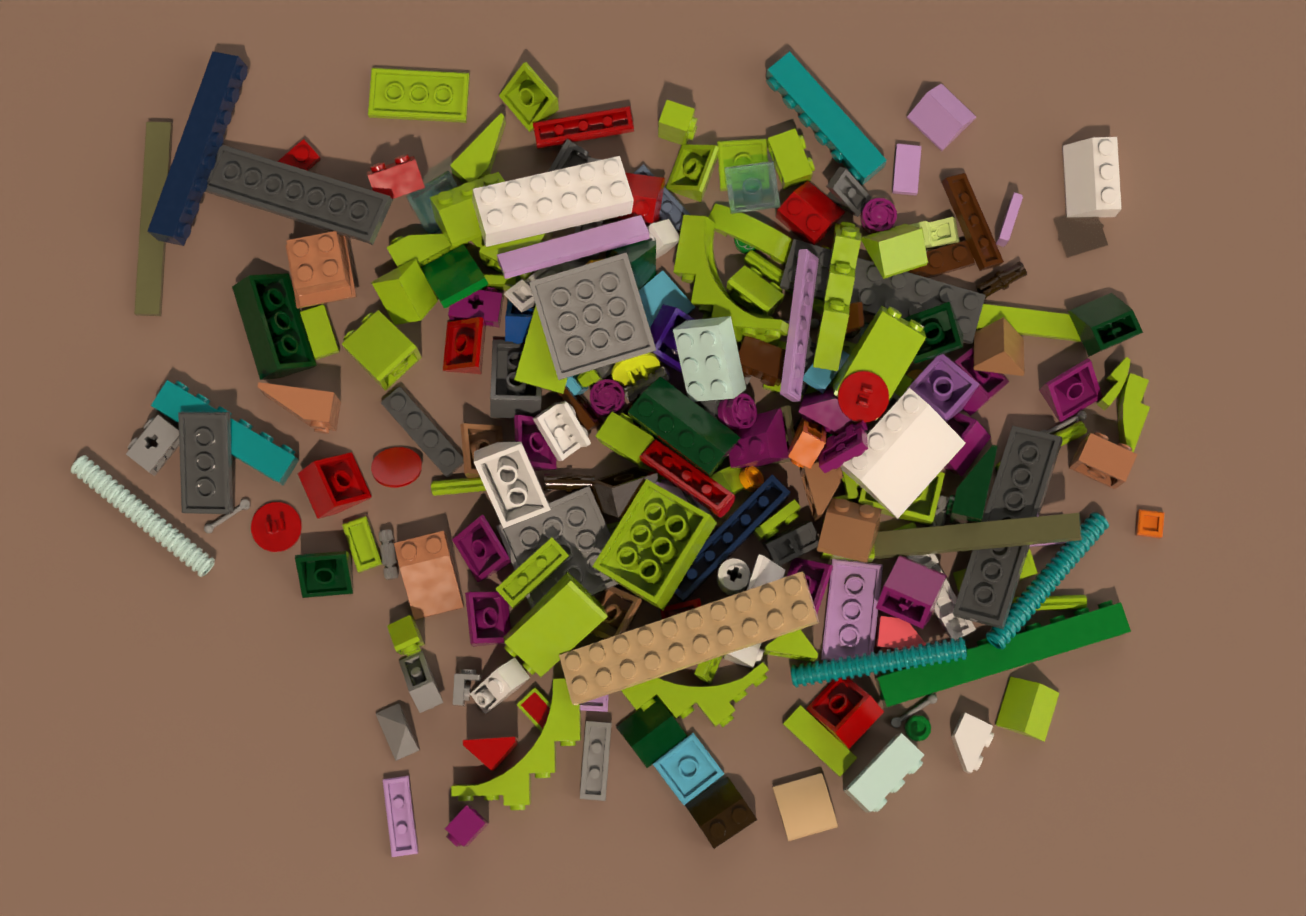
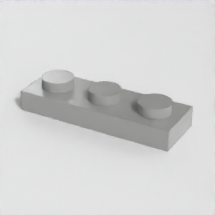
M586 721L580 799L606 801L612 723Z

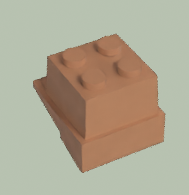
M332 231L286 240V250L297 309L356 297L349 243L346 236Z

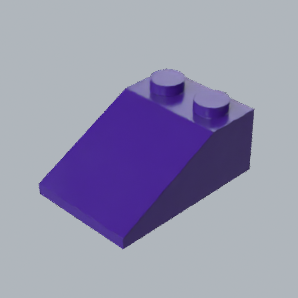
M663 304L650 327L656 351L651 353L655 354L659 361L682 373L673 329L685 321L695 319L677 307Z

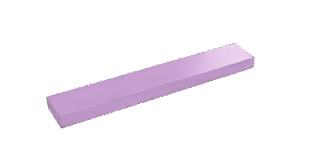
M639 215L498 254L497 261L504 278L507 279L650 239L649 231L642 216Z
M800 249L798 253L780 394L792 402H800L819 261V258L807 249Z

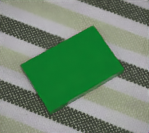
M464 244L421 267L443 308L453 305L488 285L485 276Z

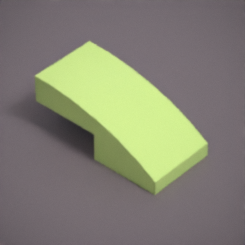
M954 217L933 222L922 221L910 224L922 228L926 249L959 242L956 218Z

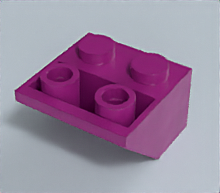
M833 387L826 389L823 394L819 391L805 394L801 399L798 412L802 414V418L811 423L818 422L824 426V430L832 435L846 431V427L852 422L841 411L838 397L833 393Z
M900 555L883 587L876 609L923 629L931 618L947 575Z

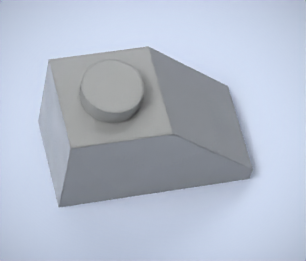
M423 651L399 660L409 693L420 713L444 703Z

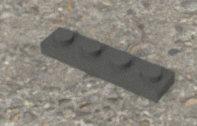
M400 386L381 402L383 407L446 478L464 464L463 457Z

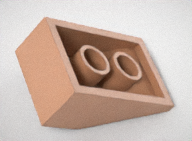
M258 382V388L267 398L311 428H314V432L329 434V430H337L341 401L334 392Z
M444 531L394 543L414 620L464 608L447 535Z

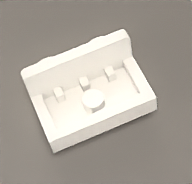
M566 401L555 402L533 418L557 461H563L580 447H587L591 444L587 430L580 425L574 408Z

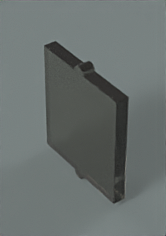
M1064 216L1053 220L1059 235L1058 241L1062 243L1067 258L1108 246L1103 231L1104 224L1100 223L1099 217Z

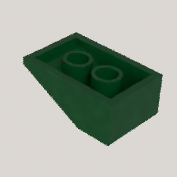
M992 445L957 487L955 496L950 495L946 515L951 516L950 524L982 522L998 446Z

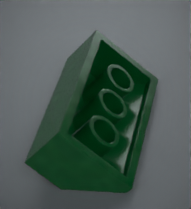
M289 273L248 275L232 286L260 380L282 378L317 366L300 309L296 307L295 294Z
M661 376L641 394L628 411L631 419L709 477L712 476L741 439V437Z

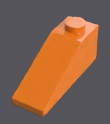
M801 417L788 451V457L791 458L790 461L801 468L806 466L811 469L826 444V430H824L823 425L816 421L815 423L808 422Z

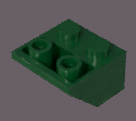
M1113 293L1068 311L1088 357L1143 333L1133 309Z

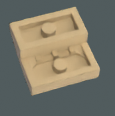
M822 773L773 787L788 841L838 827Z

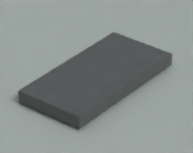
M179 412L182 513L232 514L230 412Z

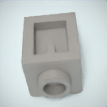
M461 669V674H454V706H465V701H470L471 687L466 685V681H482V676L476 675V670Z

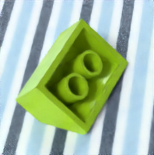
M499 172L488 174L478 180L464 183L459 187L430 197L435 221L452 247L482 237L472 202L473 189L505 182Z

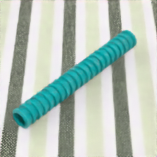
M1096 512L1089 514V518H1086L1084 523L1081 524L1082 540L1065 542V546H1062L1060 551L1055 554V557L1051 558V563L1046 564L1045 568L1041 570V574L1036 576V580H1032L1031 585L1026 587V591L1021 593V597H1017L1016 603L1011 604L1004 629L992 626L991 632L986 633L989 643L997 649H1005L1006 644L1011 642V638L1016 636V632L1021 630L1020 626H1024L1026 621L1030 620L1031 615L1036 613V609L1041 607L1040 603L1046 601V598L1051 595L1050 592L1055 591V586L1060 585V580L1065 579V575L1070 573V569H1073L1075 564L1079 563L1080 558L1085 556V552H1088L1090 547L1095 544L1094 541H1098L1099 537L1104 534V530L1109 528V523L1104 516Z
M959 637V640L951 638L949 642L945 639L942 641L943 643L935 641L934 644L927 642L925 646L921 643L918 647L911 645L910 648L903 646L901 650L897 647L894 651L887 649L886 652L879 650L877 654L873 651L870 655H867V653H863V656L855 654L853 658L849 655L847 659L839 657V660L831 658L829 662L825 659L823 663L815 661V664L808 662L805 666L803 663L799 667L792 665L790 668L793 685L798 688L801 684L803 686H807V683L815 685V682L822 684L825 680L829 683L831 679L838 681L839 678L846 680L849 676L853 679L855 675H858V677H862V674L870 676V673L873 672L877 675L879 671L886 673V670H890V672H894V669L902 671L904 667L908 670L910 666H914V668H918V665L926 667L928 663L932 666L934 662H938V664H942V661L950 663V660L954 659L956 662L958 658L966 660L965 640L962 637Z

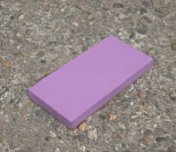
M832 559L831 565L833 569L829 580L821 660L827 659V661H831V658L839 660V657L847 659L849 655L853 658L855 654L863 656V653L870 655L874 651L878 616L876 605L880 597L883 565Z

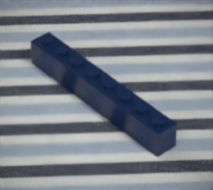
M212 51L147 231L158 241L184 246L191 234L194 217L199 212V203L207 189V181L211 170L215 167L216 156L223 144V136L227 125L231 122V114L235 103L239 99L242 83L247 77L248 66L239 56Z

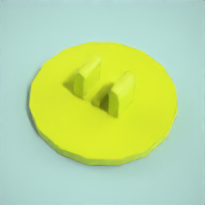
M648 353L618 362L612 368V378L620 385H636V381L643 377L645 380H648V374H655V370L660 368V361L655 354Z

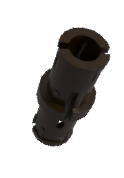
M1019 261L1003 272L998 271L994 273V277L976 285L978 293L988 288L982 292V294L986 295V299L1000 289L1005 290L1009 288V284L1027 276L1025 268L1016 273L1024 265Z
M567 473V475L544 474V491L566 490L567 493H572V490H581L588 486L593 491L591 481L595 480V476L572 475V473Z

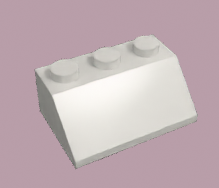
M1092 137L1063 145L1066 218L1116 217L1121 210L1117 137Z
M497 442L474 451L475 467L503 528L551 510L522 442Z

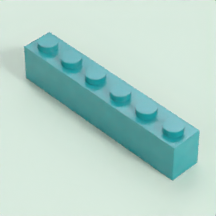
M790 51L767 69L766 82L768 86L783 96L784 104L799 114L800 122L815 132L816 140L822 146L826 145L832 151L830 154L838 164L842 163L862 186L885 167L887 161L885 157Z
M167 380L151 404L155 410L179 423V412H229L221 406H218L217 409L209 405L211 401L197 393L196 397L188 393L190 388L177 380L175 384ZM230 418L231 455L284 486L299 462L294 456L296 451L284 444L281 447L272 443L274 438L263 431L260 434L251 430L253 426L240 418L237 422Z

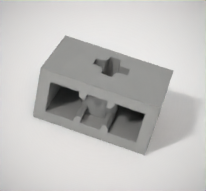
M159 415L148 420L144 426L145 431L139 438L136 437L130 442L128 452L126 453L127 456L154 476L179 447V430ZM152 440L158 443L156 448L150 444Z

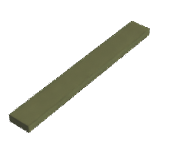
M146 122L134 311L136 316H161L166 242L158 241L147 231L170 170L173 124L171 122Z
M1071 513L878 532L874 543L876 559L899 557L900 555L904 557L1082 540L1080 514Z

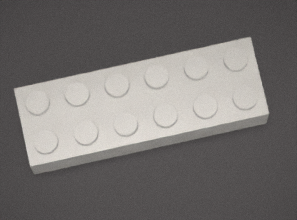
M616 156L473 189L472 202L485 247L631 214L634 199L621 158Z

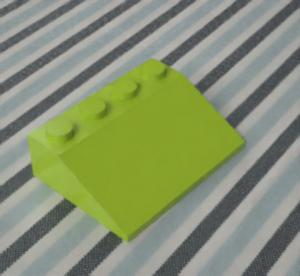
M646 479L592 567L652 605L664 610L717 522L710 514Z

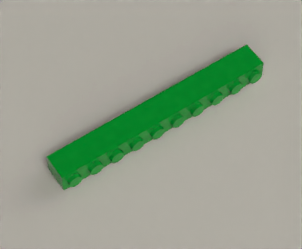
M1110 600L1098 604V610L1089 612L1087 607L1073 612L1075 617L1065 619L1064 615L1049 619L1050 624L1041 627L1040 622L1026 626V632L1016 633V636L1011 638V642L1006 644L1003 650L994 647L986 638L977 641L978 647L968 649L966 645V660L958 658L956 662L952 659L950 663L942 661V664L934 662L932 666L928 663L926 667H922V665H918V668L910 666L908 670L905 667L902 671L896 672L895 669L894 672L886 670V673H882L880 671V677L875 678V682L884 708L1129 633L1131 629L1122 603L1113 604V601Z

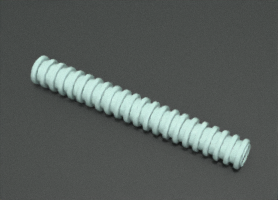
M83 455L73 463L71 467L72 474H77V478L83 479V483H89L91 489L95 488L97 494L101 493V497L103 499L107 498V502L113 503V507L119 508V512L125 513V517H131V521L133 523L137 522L139 528L143 527L145 533L149 532L150 537H155L156 542H162L161 546L164 548L168 547L167 551L174 552L173 555L180 557L179 560L181 562L185 561L187 567L191 566L193 572L197 571L198 576H205L212 569L215 563L214 558H209V554L206 552L202 553L203 549L200 547L196 548L197 545L190 543L191 540L189 538H184L185 535L183 533L179 534L177 528L173 529L172 524H166L167 520L164 518L160 519V515L158 513L154 514V510L152 508L148 509V505L142 504V500L136 499V495H130V490H124L122 484L118 485V481L116 479L112 480V476L110 474L106 475V471L100 470V466L94 465V461H88V457Z

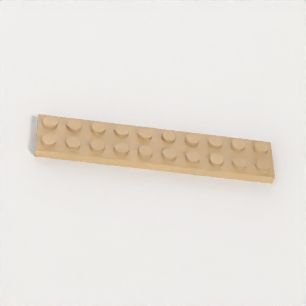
M799 572L559 655L571 702L576 706L820 622L805 574Z

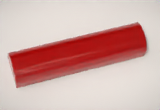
M630 106L533 123L537 149L561 145L567 139L573 143L634 132Z
M655 439L640 455V460L718 517H723L732 507L735 500L733 493L659 440Z

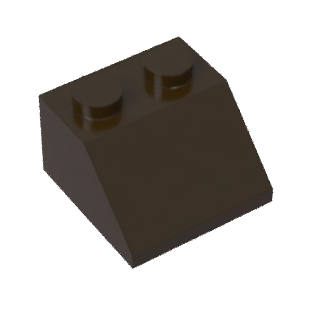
M633 467L591 481L595 500L600 511L622 519L646 479L656 483L658 479L657 473Z
M728 776L685 804L713 849L757 821V818Z

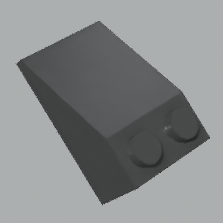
M505 340L492 341L491 418H514V415L535 417L541 413V388L514 380L525 343L516 344L506 342Z

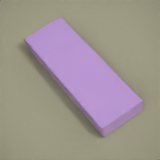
M409 776L382 779L392 857L418 854Z

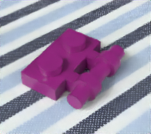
M864 421L856 425L851 424L846 427V431L837 436L832 435L827 438V442L819 454V467L824 473L841 467L844 462L862 455L868 449L867 434L865 432L868 430V427Z

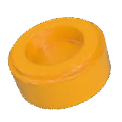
M746 467L739 474L741 484L750 492H755L764 483V477L756 467Z

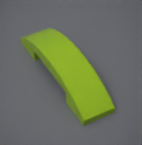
M715 203L708 217L716 223L714 231L724 236L729 235L771 256L770 259L786 266L793 239L751 216Z

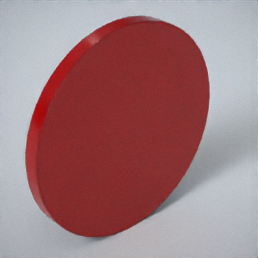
M868 371L852 373L843 380L839 387V407L844 415L853 421H864L865 423L874 421L885 412L888 406L889 391L887 385L875 373Z
M393 447L380 452L374 458L371 464L373 478L379 484L398 488L411 484L419 477L422 471V462L419 455L413 450L404 447Z
M282 502L265 504L257 510L251 522V533L254 541L261 548L269 552H283L290 549L296 544L302 531V522L297 511L290 505Z

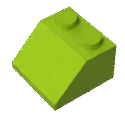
M744 265L728 280L727 293L747 311L771 317L783 301V290L773 282L769 284L762 279L763 275L754 267L749 269Z

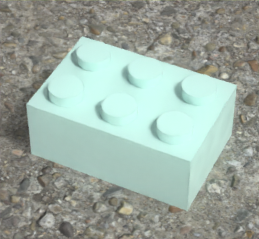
M731 316L688 320L673 329L689 399L693 402L734 399L746 389Z
M902 733L897 734L843 791L865 812H878L887 803L885 797L889 792L896 793L905 784L903 780L907 773L909 775L911 773L914 774L922 766L921 758L924 754Z

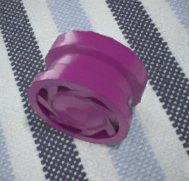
M885 198L870 200L865 205L861 214L862 227L868 234L893 228L897 219L895 206Z
M610 379L597 382L590 391L592 408L602 417H608L611 412L616 414L620 412L625 403V394L621 385Z
M740 393L734 399H722L719 402L718 417L720 422L731 431L747 429L753 426L756 421L757 408L749 395Z

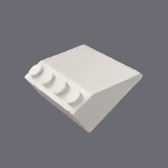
M909 388L867 434L868 449L862 455L844 462L841 470L898 519L966 443L926 401Z
M759 554L746 591L784 578L785 569ZM761 643L726 654L723 659L753 669L754 664L760 665L764 650L760 649Z

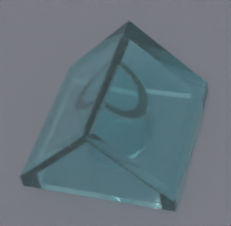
M774 161L724 168L731 214L780 207Z
M449 171L444 172L425 184V188L406 196L410 208L427 234H434L441 230L435 221L430 197L458 187Z

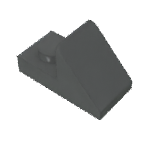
M843 167L838 168L826 186L830 191L827 197L856 217H859L865 205L872 198L852 174Z

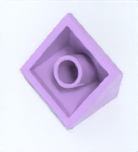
M940 84L925 94L907 116V119L937 148L943 151L976 119V116L944 85Z

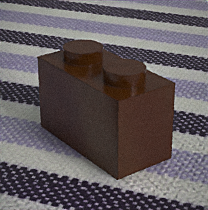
M745 336L738 351L743 376H753L761 379V383L767 386H779L782 382L786 350L759 339Z

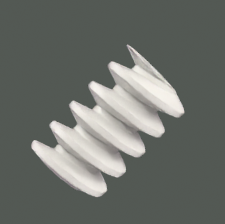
M735 558L723 562L717 574V583L720 589L727 595H735L746 589L750 581V570L747 564ZM732 572L737 573L735 582L730 581Z

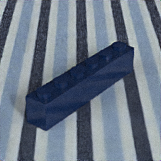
M771 475L704 543L673 595L681 603L685 602L739 548L754 530L789 497L790 491Z

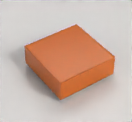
M1139 509L1137 511L1135 535L1162 538L1165 513Z

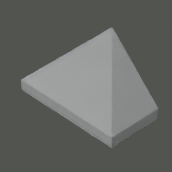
M399 703L376 713L395 761L419 751V747Z

